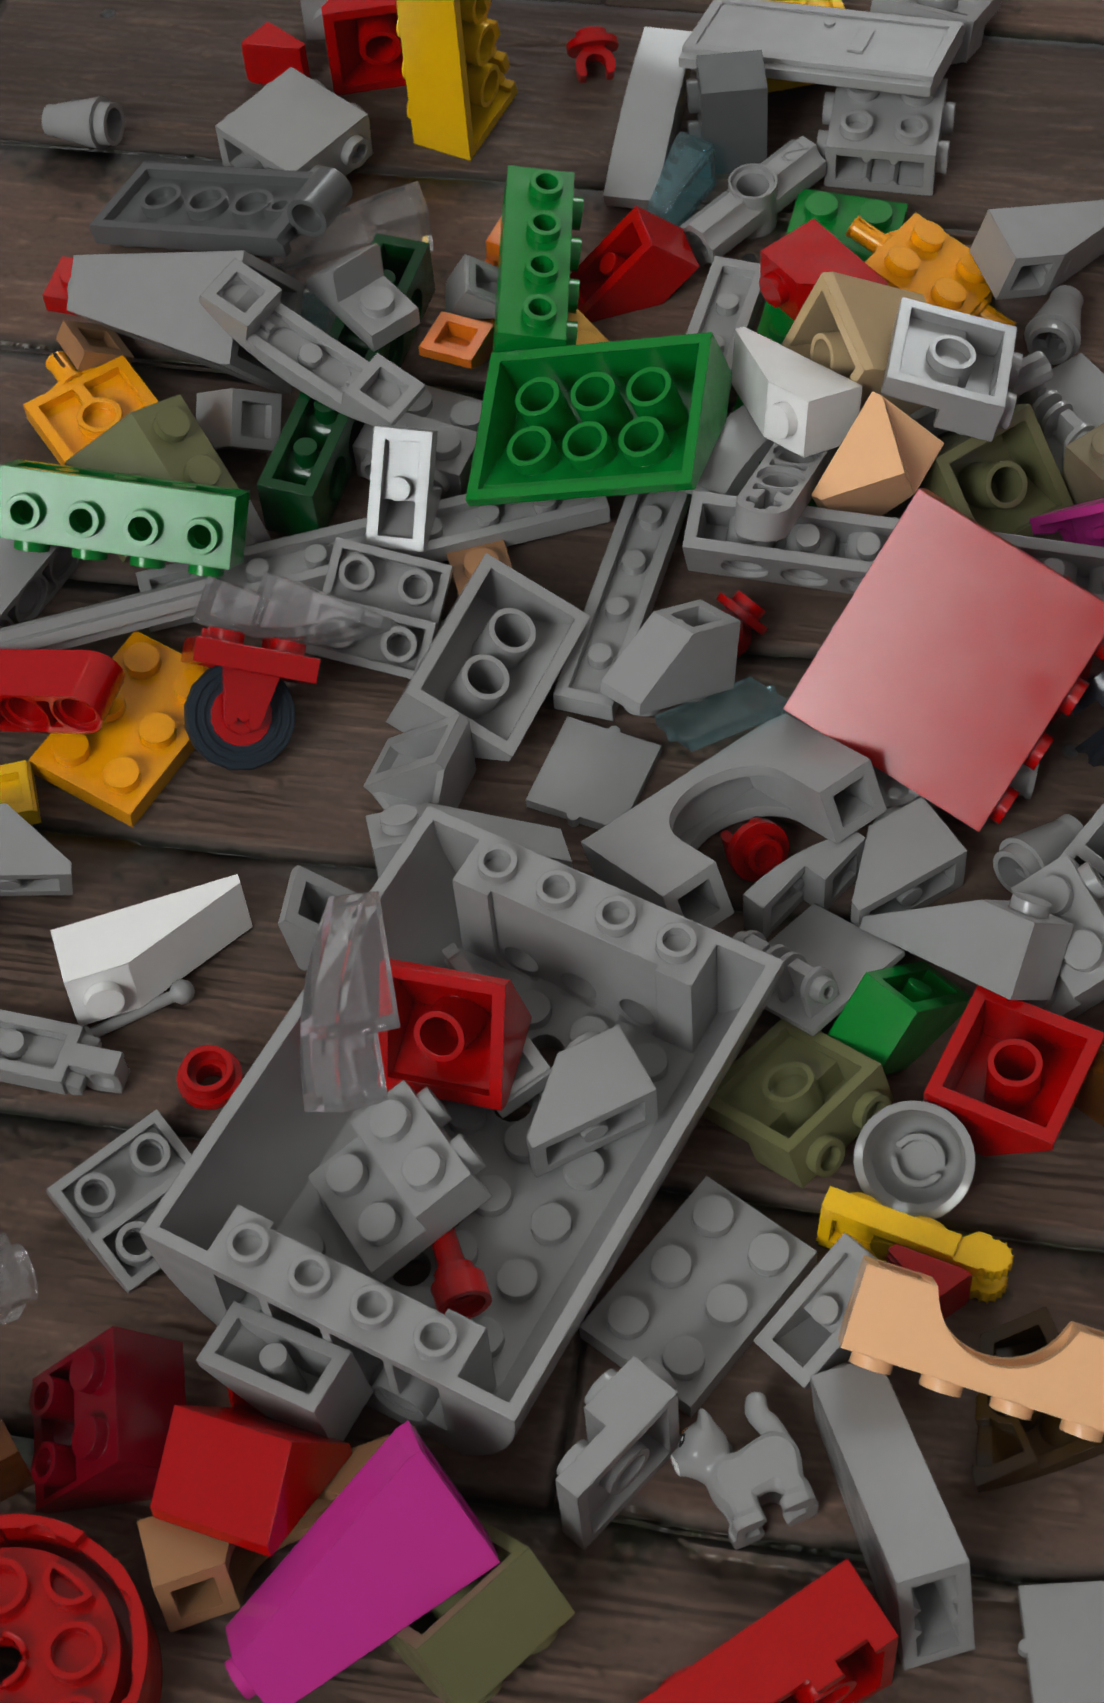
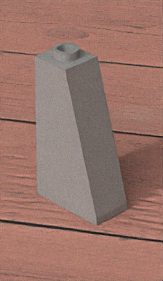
M852 1363L838 1364L827 1371L810 1375L815 1422L882 1611L899 1636L897 1653L904 1670L974 1650L970 1561L888 1376L869 1371Z

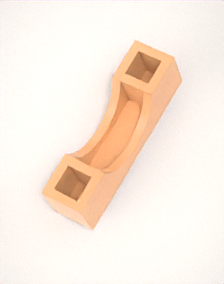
M863 1255L838 1334L840 1347L852 1351L849 1362L884 1375H891L893 1365L921 1373L919 1384L935 1392L960 1398L963 1388H968L991 1396L989 1406L999 1412L1024 1420H1031L1034 1410L1061 1418L1059 1429L1088 1441L1102 1442L1104 1435V1331L1070 1321L1053 1341L1037 1351L1016 1357L987 1355L961 1342L946 1326L940 1309L938 1285L932 1276Z

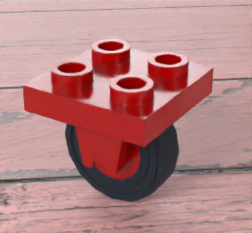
M211 626L202 628L201 636L185 638L181 662L210 668L191 686L184 704V726L193 747L208 762L228 770H253L272 762L287 747L295 727V703L285 682L316 684L321 659L305 656L306 644L270 638L269 640L262 639L261 648L243 645L245 633Z

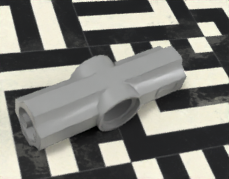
M804 136L797 140L791 139L761 164L749 163L735 168L729 175L728 189L679 226L683 228L699 265L703 267L707 263L712 264L714 256H724L745 238H760L773 231L777 224V213L794 201L804 189H809L826 175V161L820 155L815 143Z

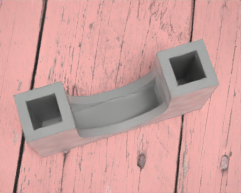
M781 711L581 841V844L596 879L706 927L713 928L734 914V910L716 862L697 850L712 835L730 825L755 816H778L796 820L838 844L886 812L887 809L869 758Z

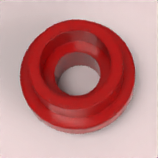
M203 1045L191 1050L184 1057L177 1071L176 1081L182 1098L189 1105L202 1110H213L226 1105L244 1077L240 1062L231 1052L219 1046ZM216 1075L222 1078L212 1085H200L208 1076Z

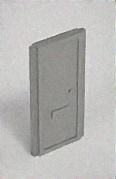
M713 0L682 46V53L679 56V68L696 69L697 55L762 50L766 78L933 97L962 44L966 22L768 0Z

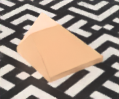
M872 391L811 496L817 507L882 516L916 493L943 447L944 442L885 397Z

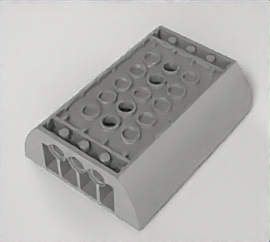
M428 805L139 1233L153 1258L169 1279L215 1325H219L232 1303L236 1301L345 1348L353 1353L374 1391L366 1403L367 1406L402 1424L409 1420L419 1433L462 1455L481 1456L497 1453L504 1450L514 1439L777 988L782 977L784 960ZM453 942L477 974L482 972L486 976L511 980L532 1016L527 1036L537 1049L550 1047L561 1052L575 1038L590 1031H599L601 1033L619 1024L657 1089L658 1106L657 1121L536 1178L530 1166L526 1137L543 1091L527 1101L531 1106L530 1113L525 1118L514 1122L500 1119L496 1116V1110L439 1099L452 1117V1120L443 1127L452 1139L461 1133L482 1158L486 1167L479 1171L477 1175L492 1195L490 1199L455 1227L464 1258L471 1260L476 1268L484 1272L492 1296L490 1307L471 1319L450 1309L446 1311L445 1315L436 1310L430 1288L435 1281L433 1275L438 1266L431 1245L413 1259L422 1261L431 1268L430 1274L424 1282L416 1286H404L395 1281L392 1275L384 1283H381L371 1274L307 1177L359 1136L350 1122L384 1095L382 1088L375 1087V1065L369 1048L371 1039L376 1035L377 961L384 957L449 969L444 961L445 956L442 950Z

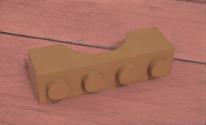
M390 1435L381 1436L373 1441L351 1448L352 1455L276 1551L301 1540ZM153 1516L137 1521L152 1587L170 1633L241 1609L245 1590L251 1577L268 1556L174 1525Z

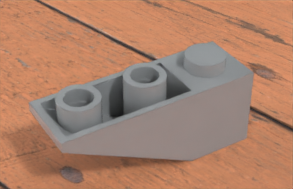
M1104 200L988 209L969 251L995 299L1046 295L1104 253Z

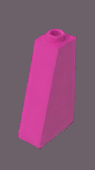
M409 1420L392 1432L225 1627L231 1657L224 1664L231 1680L247 1700L258 1695L263 1703H296L500 1563L487 1530Z

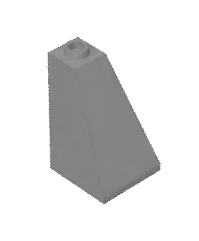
M244 250L74 255L71 277L67 286L68 302L66 310L120 334L274 392L291 394L292 385L272 372L234 340L201 305L199 296L234 258L282 289L280 303L300 316L305 284Z

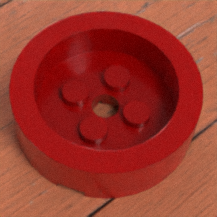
M0 1514V1647L10 1646L18 1649L23 1659L19 1662L15 1672L2 1680V1684H0V1703H160L163 1665L157 1632L134 1583L118 1559H115L102 1546L87 1537L84 1531L68 1523L39 1515Z

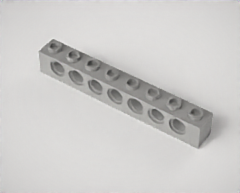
M693 490L682 548L688 571L854 594L898 523L899 518L807 506L789 535L784 539L760 542L743 538L734 530L737 496ZM993 532L1063 576H1069L1073 582L1104 600V547Z

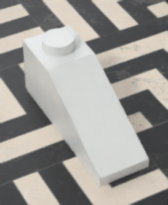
M744 326L735 329L731 384L762 435L803 458L839 447L860 413L862 385Z
M235 874L50 931L63 982L78 1025L84 1026L144 1007L170 988L172 983L188 975L251 929L253 925L239 876Z

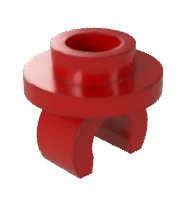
M590 26L576 31L575 38L569 40L566 44L567 55L576 59L575 74L579 83H586V65L592 61H599L604 65L607 80L614 78L616 61L613 52L619 48L618 37L615 34L606 33V28Z
M739 590L736 591L731 599L720 592L716 600L726 607L721 609V611L741 621L737 657H739L748 649L751 643L752 628L762 636L767 632L768 628L759 622L766 611Z
M755 816L749 819L748 823L741 826L734 835L728 830L720 833L726 858L731 869L744 880L757 882L787 858L789 851L788 837L784 830L771 820Z

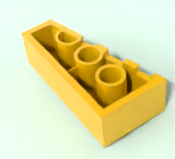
M396 0L398 13L396 32L398 37L401 38L403 53L402 76L406 79L408 93L407 116L411 119L414 144L471 161L518 93L515 81L506 79L504 73L506 74L510 67L507 53L496 49L495 44L501 33L498 22L487 18L492 3L491 0Z

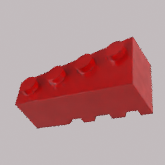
M847 1558L693 1665L684 1667L670 1675L660 1684L657 1690L638 1703H861L892 1684L899 1636Z

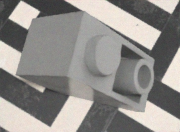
M701 599L653 611L601 680L600 693L624 706V709L630 714L653 716L660 713L661 709L685 702H702L709 695L733 689L741 621Z

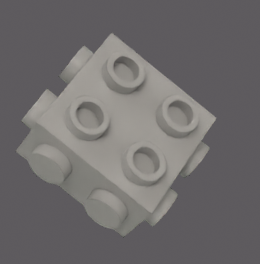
M292 67L272 82L266 84L262 90L215 125L224 167L315 172L319 167H331L347 176L354 169L361 167L373 155L368 114L356 103L347 102L328 90L320 81L310 79Z
M942 79L933 97L836 86L835 92H826L822 124L829 125V129L818 131L816 143L817 149L826 161L827 166L824 186L933 196L936 173L946 174L948 167L950 141L941 140L942 135L952 136L956 102H946L947 79Z

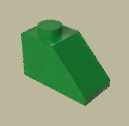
M925 961L869 971L862 977L827 1035L881 1063L885 1075L907 1069L964 1013L971 996Z

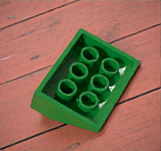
M705 332L491 353L465 499L469 507L695 490L726 423L732 379L730 367L713 333Z

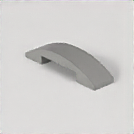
M236 258L200 294L199 302L252 356L298 390L343 415L372 426H394L424 392L425 384L379 353L370 362L280 303L282 289Z

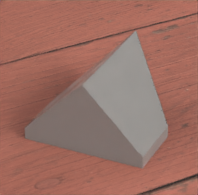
M458 713L388 738L363 787L375 797L384 810L398 804L413 806L427 802L458 808L476 772L470 720L462 713Z

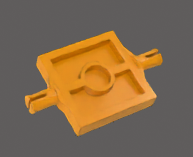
M915 212L898 230L885 234L859 215L847 230L846 237H850L872 252V255L865 263L887 281L888 286L922 294L928 304L1016 326V321H1012L990 306L994 295L969 251L970 249L947 234L938 224L925 219Z
M57 351L58 361L51 354L46 360V368L58 382L48 392L24 403L23 407L27 420L60 465H65L68 459L130 412L159 401L123 355L99 367L79 371L69 360L65 352Z

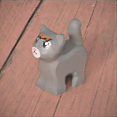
M751 1392L745 1398L744 1403L745 1415L749 1423L760 1434V1437L754 1439L739 1451L730 1453L729 1444L724 1432L705 1409H699L697 1421L681 1432L678 1446L670 1457L672 1466L680 1477L692 1478L706 1485L713 1503L727 1519L729 1539L735 1550L759 1541L765 1535L762 1525L767 1522L761 1506L768 1503L781 1505L783 1517L788 1526H793L817 1514L819 1506L811 1485L803 1476L799 1448L790 1437L782 1422L775 1414L769 1411L766 1396L761 1392Z

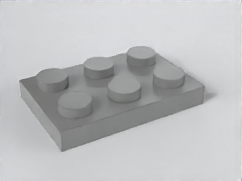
M706 1176L579 1326L580 1338L621 1368L632 1356H635L639 1361L648 1357L659 1363L676 1382L678 1409L692 1418L752 1344L755 1337L817 1264V1251Z

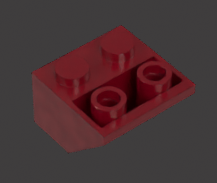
M112 1326L32 1379L33 1387L29 1398V1407L34 1422V1455L31 1463V1476L35 1482L36 1512L57 1513L146 1501L153 1497L174 1405H186L183 1342Z

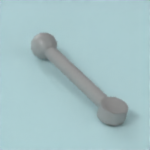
M176 980L172 983L170 991L157 996L144 1007L114 1016L90 1028L84 1025L87 1034L99 1038L172 1003L188 1004L195 995V988L188 980Z

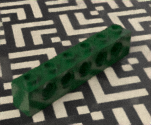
M376 233L371 245L377 243L380 246L384 276L418 307L421 323L435 292L430 243ZM336 317L328 335L369 362L379 353L398 367H401L419 325L375 352L338 317ZM302 391L300 392L257 483L266 530L295 535L328 527L356 466L352 446L365 423L343 415L309 397Z

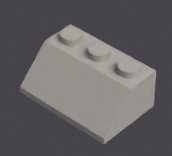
M485 553L387 718L386 723L405 733L462 713L470 720L474 757L509 762L587 624L590 615Z

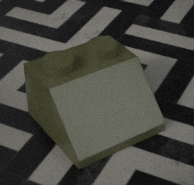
M180 394L130 412L65 463L66 466L239 489ZM117 554L122 563L130 561V556Z
M1031 404L1015 405L1008 429L997 427L992 442L960 435L955 432H949L939 438L944 442V445L919 488H926L947 501L946 504L990 531L1029 537L1034 536L1029 518L1074 505Z
M480 1518L478 1519L487 1530L500 1563L386 1641L425 1685L446 1703H486L492 1699L501 1689L504 1679L530 1655L537 1654L547 1648L556 1638L559 1628L575 1614V1611L530 1547Z

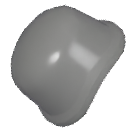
M912 1100L888 1105L867 1121L857 1138L853 1163L855 1175L863 1193L872 1196L881 1205L913 1217L925 1216L937 1219L952 1211L967 1194L973 1181L976 1158L971 1137L965 1126L956 1116L936 1104Z

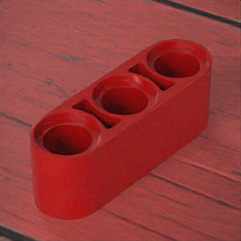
M0 649V731L95 733L101 729L124 683V671L115 660L98 651Z

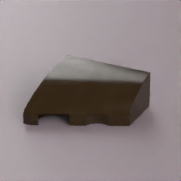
M1045 1306L980 1334L979 1352L998 1357L1022 1356L1048 1345L1059 1333ZM979 1393L976 1396L975 1421L978 1429L975 1465H972L971 1476L978 1492L994 1490L1035 1479L1104 1454V1435L1101 1443L1088 1441L1059 1429L1061 1418L1036 1410L1033 1411L1031 1420L1016 1418L989 1406L991 1396Z

